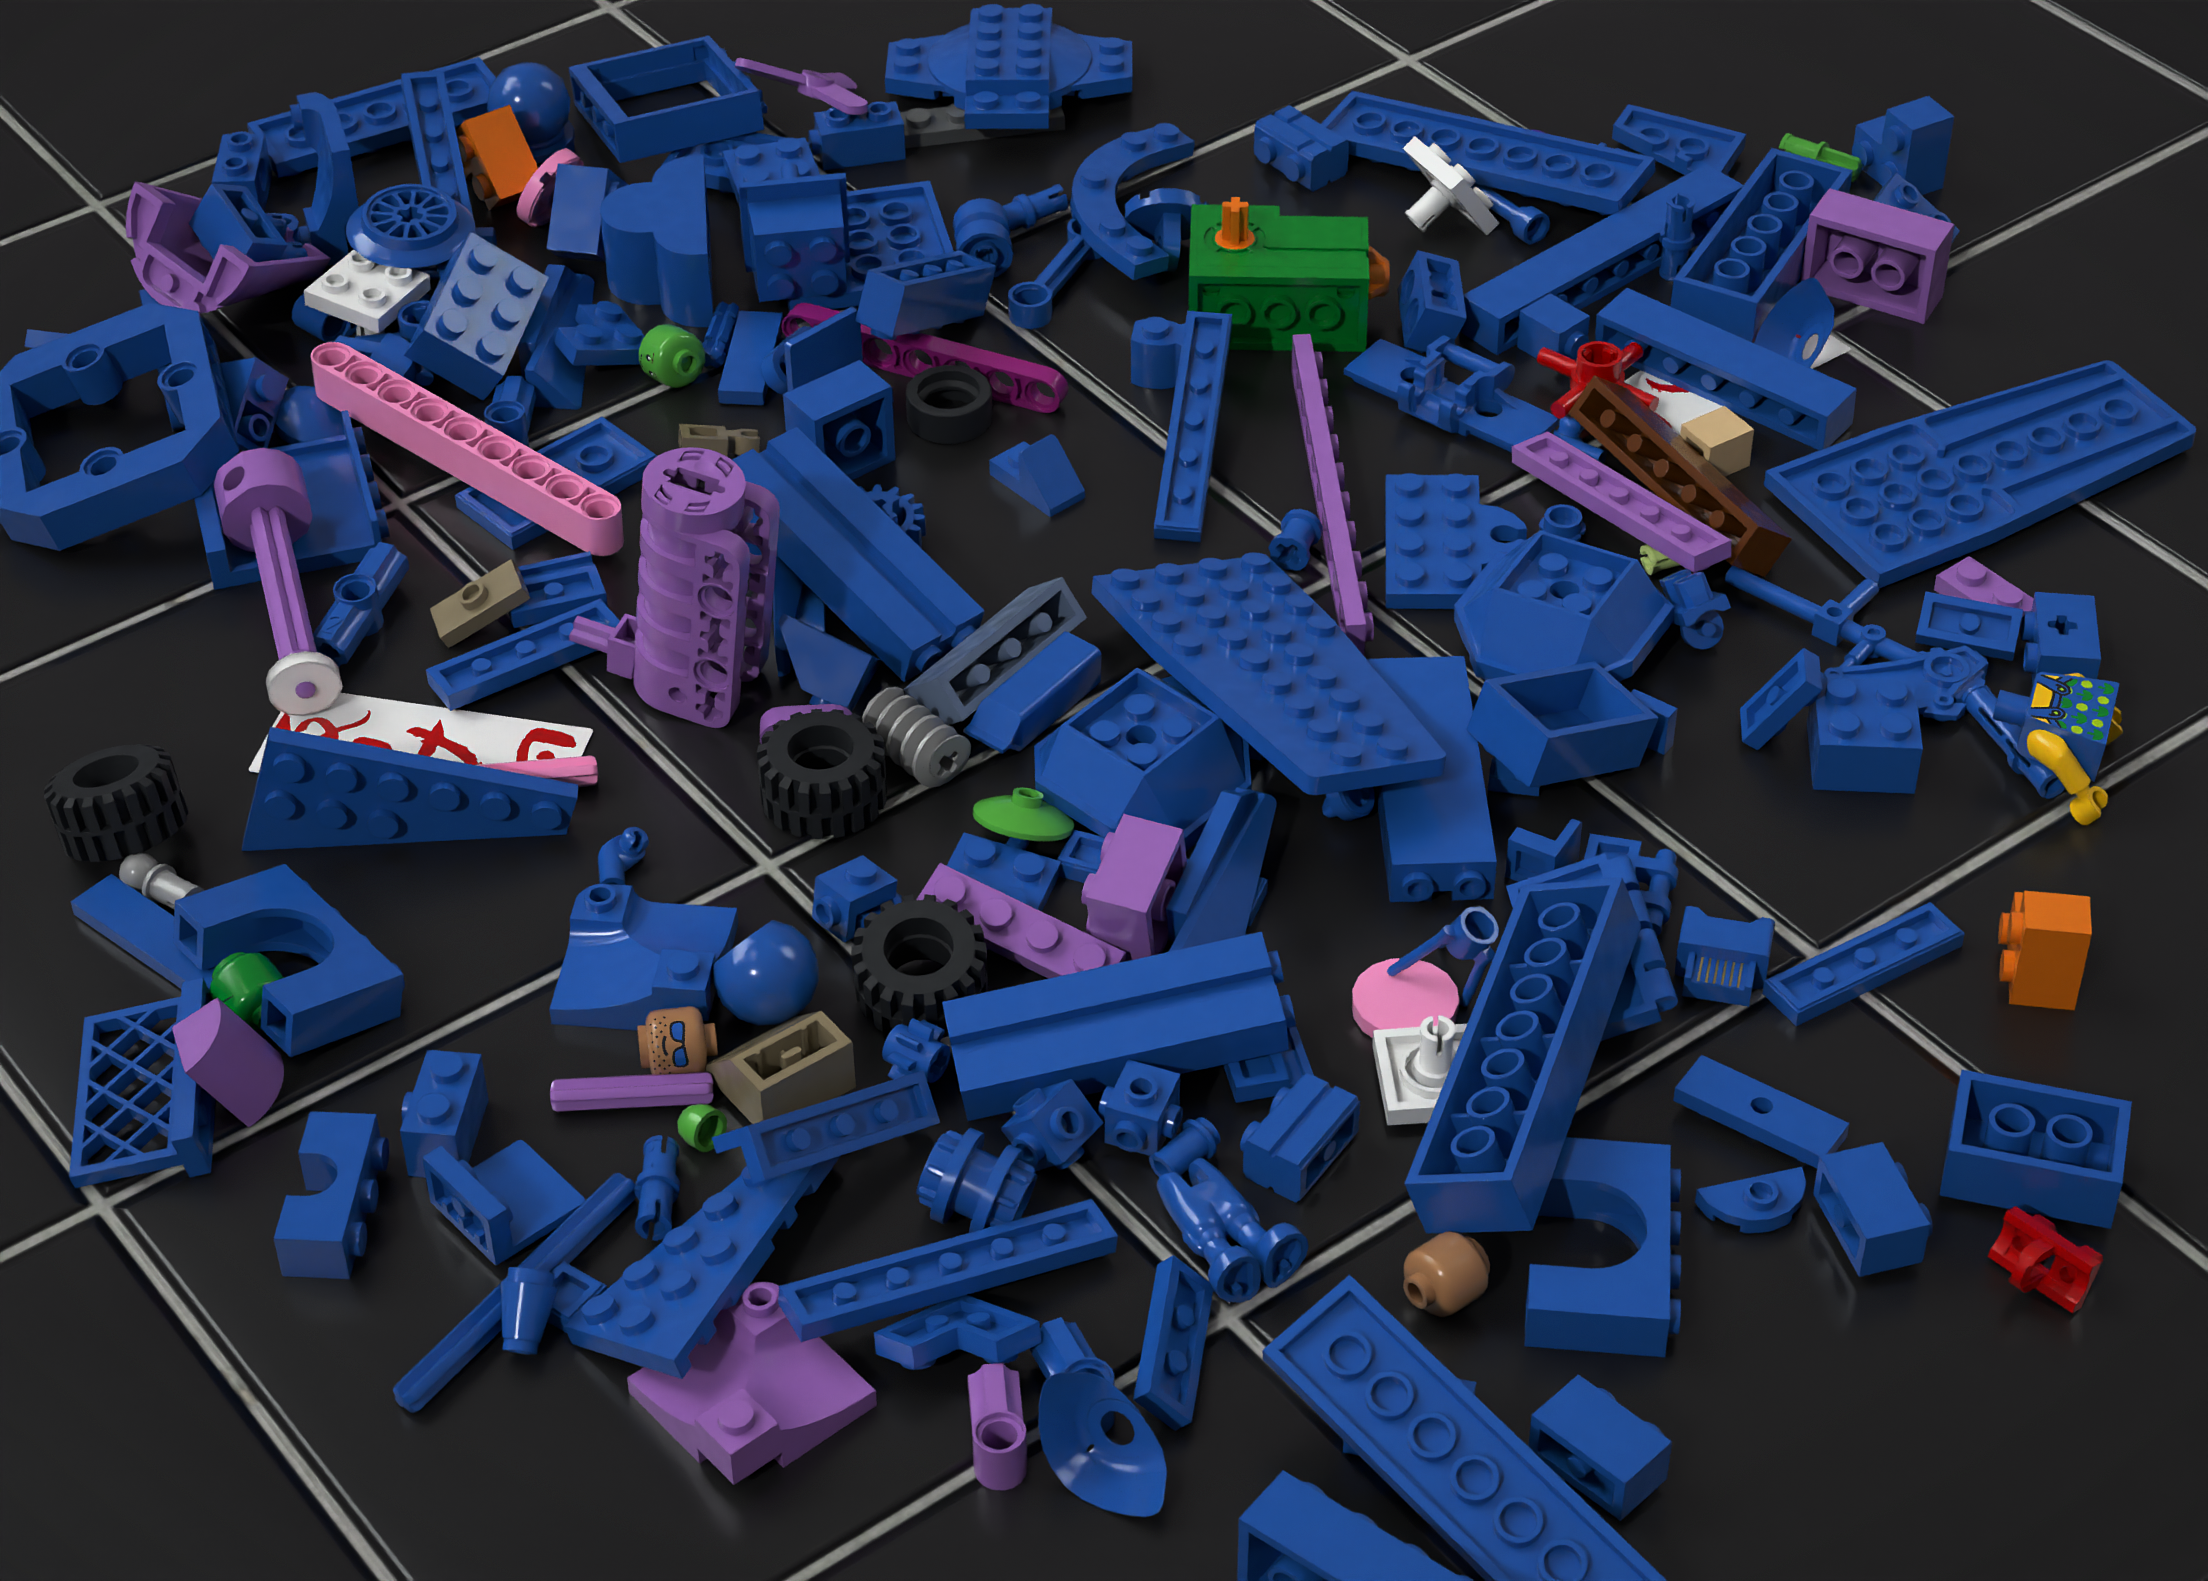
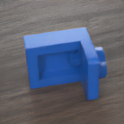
M864 855L859 856L815 877L812 917L820 926L827 929L842 942H847L854 938L856 915L895 898L897 880Z

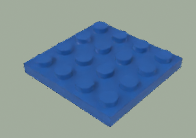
M930 181L847 191L850 262L845 263L847 294L786 299L789 312L796 304L801 302L829 309L859 307L868 270L954 252Z

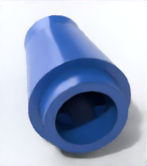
M508 1268L507 1281H501L503 1351L537 1355L538 1345L541 1342L559 1290L553 1287L554 1273L529 1268Z

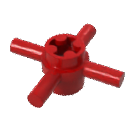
M1588 342L1577 350V361L1547 347H1543L1537 355V363L1571 378V390L1551 405L1552 414L1558 419L1567 416L1594 375L1628 388L1655 412L1659 404L1658 397L1624 382V371L1643 356L1642 347L1638 343L1632 342L1620 350L1617 346L1608 342Z

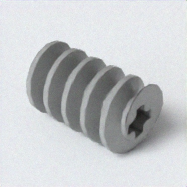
M891 687L879 692L868 703L863 713V723L870 722L876 727L877 734L882 736L885 755L889 756L895 764L902 766L906 773L914 776L924 786L939 787L951 781L960 773L968 761L971 753L969 740L965 736L957 734L952 726L944 724L939 716L931 714L927 707L919 705L914 697L904 695V691L901 688Z

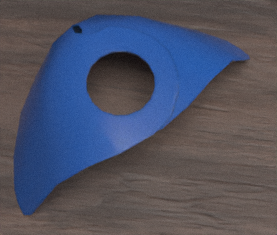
M1811 277L1791 288L1770 311L1761 325L1754 343L1810 368L1821 353L1834 326V307L1821 283L1816 278ZM1814 334H1817L1818 343L1814 352L1808 359L1803 360V350L1807 341Z
M1058 1372L1051 1375L1042 1386L1039 1400L1038 1428L1043 1452L1057 1477L1066 1488L1080 1499L1101 1509L1127 1516L1140 1517L1153 1516L1158 1513L1164 1503L1167 1468L1163 1449L1139 1410L1110 1381L1092 1373ZM1116 1411L1125 1415L1130 1420L1134 1428V1438L1131 1443L1120 1445L1111 1441L1106 1436L1101 1424L1105 1413ZM1091 1444L1094 1445L1090 1452L1086 1451Z

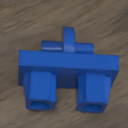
M1684 569L1659 580L1666 598L1674 605L1672 624L1680 626L1681 636L1685 643L1697 649H1708L1716 645L1723 635L1724 626L1722 618L1714 610L1725 611L1731 608L1726 594L1711 591L1703 572L1692 574L1690 570Z

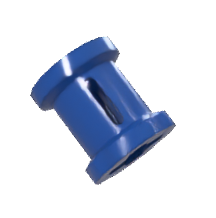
M1293 509L1285 514L1281 521L1282 532L1272 539L1268 549L1271 560L1280 568L1299 571L1309 562L1311 558L1309 549L1318 543L1323 534V526L1315 514L1303 509Z

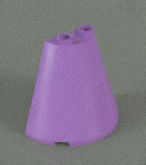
M134 182L126 214V238L133 239L136 258L132 259L131 263L144 289L161 305L198 311L199 314L207 313L301 282L315 281L322 276L325 267L331 259L313 245L305 243L302 248L306 249L308 257L254 262L234 246L220 244L213 260L189 225V221L202 198L142 182ZM288 227L283 239L285 242H295L293 239L294 232Z

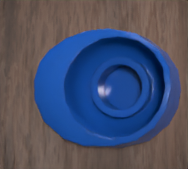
M295 386L285 390L274 425L275 433L282 440L289 444H296L345 434L341 411L320 400L316 395L315 387Z

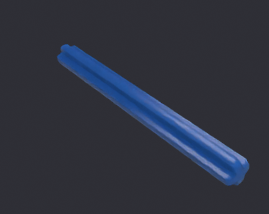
M614 1173L518 1267L551 1272L562 1261L569 1264L636 1198L635 1183L631 1178H626L621 1173ZM501 1283L394 1386L395 1401L400 1407H404L410 1413L418 1412L502 1330Z

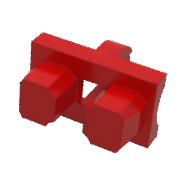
M2017 1206L2007 1210L2003 1218L2004 1223L2001 1233L1991 1247L1987 1257L2010 1271L2012 1275L2008 1278V1282L2022 1292L2027 1293L2037 1289L2071 1313L2081 1309L2101 1267L2103 1256L2087 1245L2076 1246L2057 1233L2055 1224L2040 1214L2030 1216ZM2055 1255L2056 1257L2050 1270L2040 1264L2043 1260Z

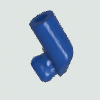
M1565 416L1561 418L1559 428L1554 430L1553 435L1604 464L1607 452L1583 442L1580 434L1584 427L1572 417Z
M629 827L624 830L622 835L612 838L601 847L598 854L599 884L625 885V872L645 856V849L649 845V838L645 831L638 827Z

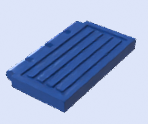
M1606 853L1506 886L1513 908L1522 885L1623 877L1641 929L1601 1041L1662 1021L1660 1012L1672 1009L1678 1003L1669 972L1665 969L1666 963L1656 933L1652 929L1653 924L1642 892L1639 891L1640 886L1631 859L1627 856H1619L1608 860Z

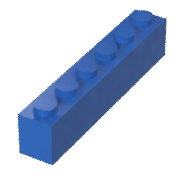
M1626 288L1596 315L1595 341L1614 344L1620 350L1632 342L1638 343L1642 347L1643 356L1633 363L1632 367L1716 404L1726 406L1732 412L1817 450L1829 447L1853 424L1857 388L1634 290Z

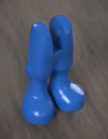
M1198 1158L1189 1165L1188 1171L1192 1187L1176 1172H1167L1159 1177L1157 1190L1165 1208L1182 1232L1184 1243L1195 1254L1205 1258L1209 1263L1208 1279L1213 1291L1220 1298L1228 1302L1241 1303L1248 1301L1257 1294L1261 1278L1269 1288L1278 1287L1299 1268L1305 1259L1309 1245L1307 1238L1296 1226L1285 1222L1276 1224L1266 1231L1260 1225L1259 1216L1254 1207L1246 1201L1224 1174L1207 1160ZM1227 1239L1239 1243L1240 1246H1231Z

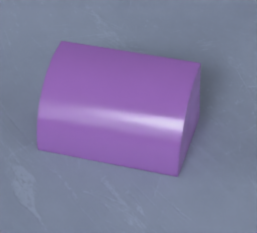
M218 997L172 1027L184 1072L246 1126L251 1127L261 1119L274 1103L282 1086L284 1065L281 1054Z

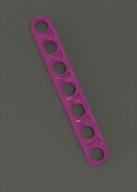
M801 302L796 304L783 319V333L787 338L800 328L796 318L804 319L811 327H814L840 313V311ZM861 324L863 363L867 366L914 378L915 375L928 368L956 365L955 361H962L971 369L978 371L987 378L992 387L993 400L1041 413L1055 411L1068 395L1069 387L1066 379L1060 372L1051 367L923 333L904 334L897 336L895 340H886L870 333L871 328ZM875 339L885 341L892 349L893 354L882 352L877 347ZM915 350H921L928 354L933 365L920 361L915 354ZM995 372L1007 374L1012 379L1014 386H1006L1001 383L996 377ZM1040 382L1048 385L1053 390L1055 397L1043 395L1037 388L1036 383Z

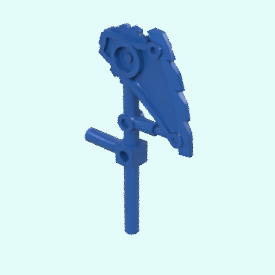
M1732 566L1726 574V583L1812 623L1813 636L1834 646H1837L1843 639L1856 644L1845 655V662L1836 668H1828L1824 673L1821 672V678L1915 682L1918 713L1923 714V717L1943 722L1947 720L1957 721L1964 716L1967 703H1961L1963 694L1973 685L1979 683L1985 685L1984 679L1989 663L1976 650L1973 651L1966 645L1946 651L1941 647L1930 648L1929 652H1917L1887 638L1886 631L1881 626L1870 624L1864 627L1853 622V616L1879 592V586L1873 579H1864L1840 603L1829 599L1821 607L1741 568ZM1881 656L1890 660L1888 662L1861 665L1867 658H1878Z

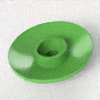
M1015 788L1012 795L982 799L975 803L973 807V818L980 825L993 832L1012 838L1029 841H1058L1071 836L1074 830V821L1071 817L1055 806L1044 802L1043 794L1031 788Z

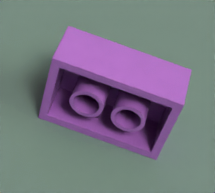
M1829 188L1809 216L1801 281L1811 277L1816 278L1828 296L1924 324L1943 297L1954 224Z

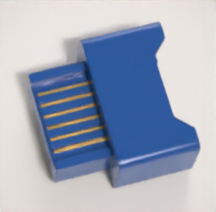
M1685 907L1675 964V974L1684 977L1682 996L1749 1007L1752 988L1763 989L1764 980L1767 978L1775 921L1764 917L1751 923L1707 916L1699 907Z

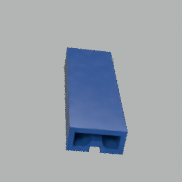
M798 427L769 440L766 450L760 453L751 449L732 459L742 470L745 481L768 489L779 502L780 516L777 556L903 682L921 672L924 673L980 627L985 610ZM753 512V519L750 523H756L759 519L755 512Z
M1464 656L1367 659L1446 752L1445 768L1442 776L1375 786L1390 902L1431 901L1432 893L1439 891H1451L1452 900L1494 899L1497 860L1478 740L1466 730L1473 713Z
M1257 932L942 1002L967 1121L1014 1111L1012 1107L1016 1101L1029 1091L1070 1079L1073 1080L1083 1095L1102 1092L1107 1086L1115 1087L1128 1059L1183 1074L1289 1050L1287 1028L1296 1027V1021L1289 994L1279 996L1276 984L1284 982V977L1277 950L1267 952L1262 932Z

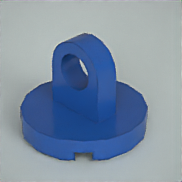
M1159 188L1149 191V197L1140 200V194H1137L1125 204V220L1140 234L1153 240L1155 245L1169 254L1168 269L1163 272L1174 273L1176 271L1181 241L1190 239L1191 205H1209L1207 201L1201 203L1200 196L1194 192L1177 188Z

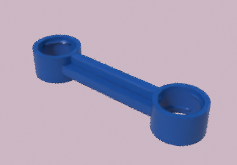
M1072 218L1068 222V243L1034 282L1016 284L1009 290V320L1015 326L1035 329L1047 325L1053 317L1052 299L1085 260H1094L1102 257L1081 236V225L1077 219Z

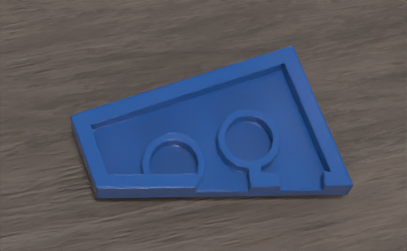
M1628 104L1613 124L1612 139L1645 156L1654 157L1655 161L1683 175H1687L1706 164L1727 175L1745 149L1746 134Z

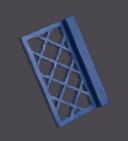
M203 978L182 982L181 997L84 1017L69 1178L75 1188L180 1165L184 1166L189 1177L211 1173L216 1099L184 1072L172 1030L174 1025L212 1001L209 989ZM177 1017L176 1022L162 1035L158 1036L150 1031L161 1020ZM119 1029L125 1030L108 1047L99 1043L101 1033ZM140 1039L150 1044L133 1061L122 1056ZM164 1053L174 1058L158 1075L147 1070ZM112 1064L122 1070L104 1087L95 1082ZM136 1079L147 1084L129 1101L118 1096ZM161 1093L171 1097V1100L154 1116L143 1110ZM108 1104L119 1109L101 1127L92 1123V1119ZM133 1118L144 1124L126 1142L115 1136ZM158 1133L168 1138L167 1148L147 1153L140 1151ZM105 1144L116 1150L104 1162L88 1165V1160Z

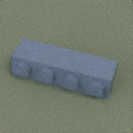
M1063 577L1029 587L903 690L907 695L914 697L919 705L927 707L931 714L939 716L944 724L950 725L963 721L977 710L984 698L1065 631H1072L1087 616Z

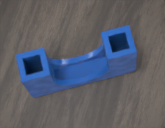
M286 864L175 900L173 944L201 971L217 966L223 959L237 952L286 951L306 956L319 963L310 969L263 985L260 1028L289 1057L400 1017L402 992L405 989L404 974L395 963H391L371 944L366 936L361 935L341 916L336 908L331 907L323 900L308 882L302 880Z
M1565 1138L1538 1215L1590 1219L1609 1224L1626 1234L1639 1251L1625 1262L1606 1268L1595 1269L1530 1264L1526 1296L1524 1346L1665 1357L1668 1334H1679L1681 1299H1670V1289H1679L1681 1255L1670 1254V1245L1679 1246L1681 1211H1670V1202L1679 1203L1681 1169L1671 1168V1145Z

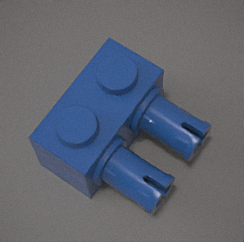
M211 183L189 221V225L200 239L201 245L209 252L213 260L220 244L234 246L254 262L308 257L305 248H302L303 245L301 243L285 242L283 239L287 232L285 219H281L282 215L279 213H265L247 186Z

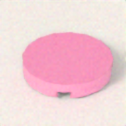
M565 148L555 152L546 159L530 178L519 198L517 206L518 217L534 228L547 224L551 219L558 164L584 166L583 161L580 160L581 158Z
M1389 959L1373 964L1358 976L1352 989L1353 1018L1362 1032L1372 1038L1373 1030L1420 1027L1422 1021L1430 1016H1433V1026H1438V1015L1449 1018L1455 1024L1456 1015L1459 1010L1458 989L1450 976L1432 963L1420 960L1395 976H1389L1387 969L1399 961V959Z

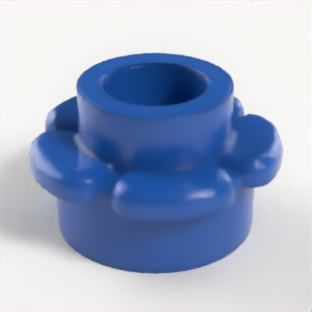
M1565 504L1549 507L1545 511L1544 518L1539 523L1540 530L1577 542L1581 539V535L1586 532V525L1582 521V513L1577 508Z

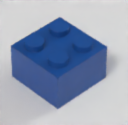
M861 360L783 394L786 432L798 427L851 480L896 460L892 386Z
M1821 678L1822 690L1815 702L1809 706L1807 717L1813 790L1915 794L1923 751L1915 682Z

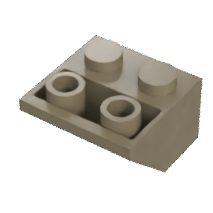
M822 1011L794 1017L707 1063L705 1072L711 1073L713 1083L752 1124L837 1098L856 1088L853 1042Z

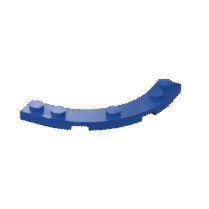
M1160 123L1153 128L1138 132H1126L1122 137L1106 143L1082 162L1073 179L1070 208L1072 218L1077 219L1081 225V236L1094 251L1132 280L1166 271L1168 269L1169 254L1155 245L1149 238L1140 234L1125 220L1118 209L1115 196L1121 181L1127 182L1135 175L1147 169L1193 156L1195 141L1179 131L1178 127L1169 123Z

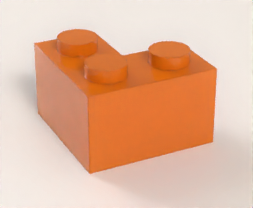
M507 105L465 120L456 130L466 181L472 179V185L477 197L485 201L489 211L519 200L526 184L538 169V166L511 106Z
M2025 890L2024 893H2014L2011 912L2001 913L1998 931L1999 944L2007 945V950H2002L1999 979L2001 982H2009V1004L2075 1011L2092 936L2090 896Z

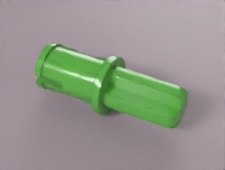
M1791 133L1785 134L1780 142L1779 148L1785 149V152L1853 170L1851 182L1856 181L1862 171L1863 164L1860 158L1831 149L1828 142L1823 141L1817 144L1796 137Z

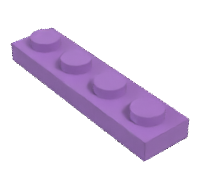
M939 863L917 900H924V895L928 894L936 895V901L939 903H943L946 899L956 902L958 912L967 909L974 916V925L980 924L984 932V943H986L987 949L1046 978L1126 962L1125 951L942 863Z

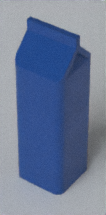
M1067 631L1063 632L981 701L971 723L964 728V733L1002 754L1008 749L1022 751L1101 682V651L1083 639Z

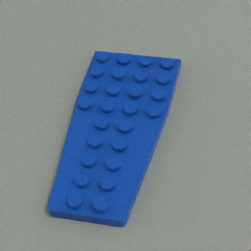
M2104 360L1875 429L1766 470L1764 486L1865 578L1873 579L1881 588L1991 545L2190 449L2194 443L2196 427L2113 361Z
M1252 552L1244 554L1242 558L1226 560L1204 558L1199 563L1176 565L1163 563L1157 565L1154 569L1138 571L1116 569L1111 574L1093 576L1092 595L1151 658L1304 793L1321 795L1439 777L1444 774L1446 752L1341 630L1335 620L1267 555Z

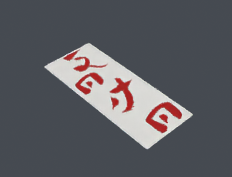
M340 693L339 698L329 708L317 714L294 716L280 712L272 726L274 728L472 765L582 756L593 733V729L457 709L450 711L448 708L346 693ZM267 737L249 767L250 772L259 773Z

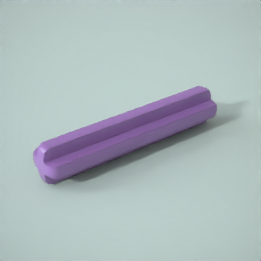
M709 1072L555 1079L550 1087L551 1106L556 1112L697 1104L708 1105L713 1102L714 1098L713 1077Z

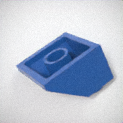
M782 614L778 623L802 690L812 694L809 704H836L846 707L852 712L878 670L882 660L799 619Z

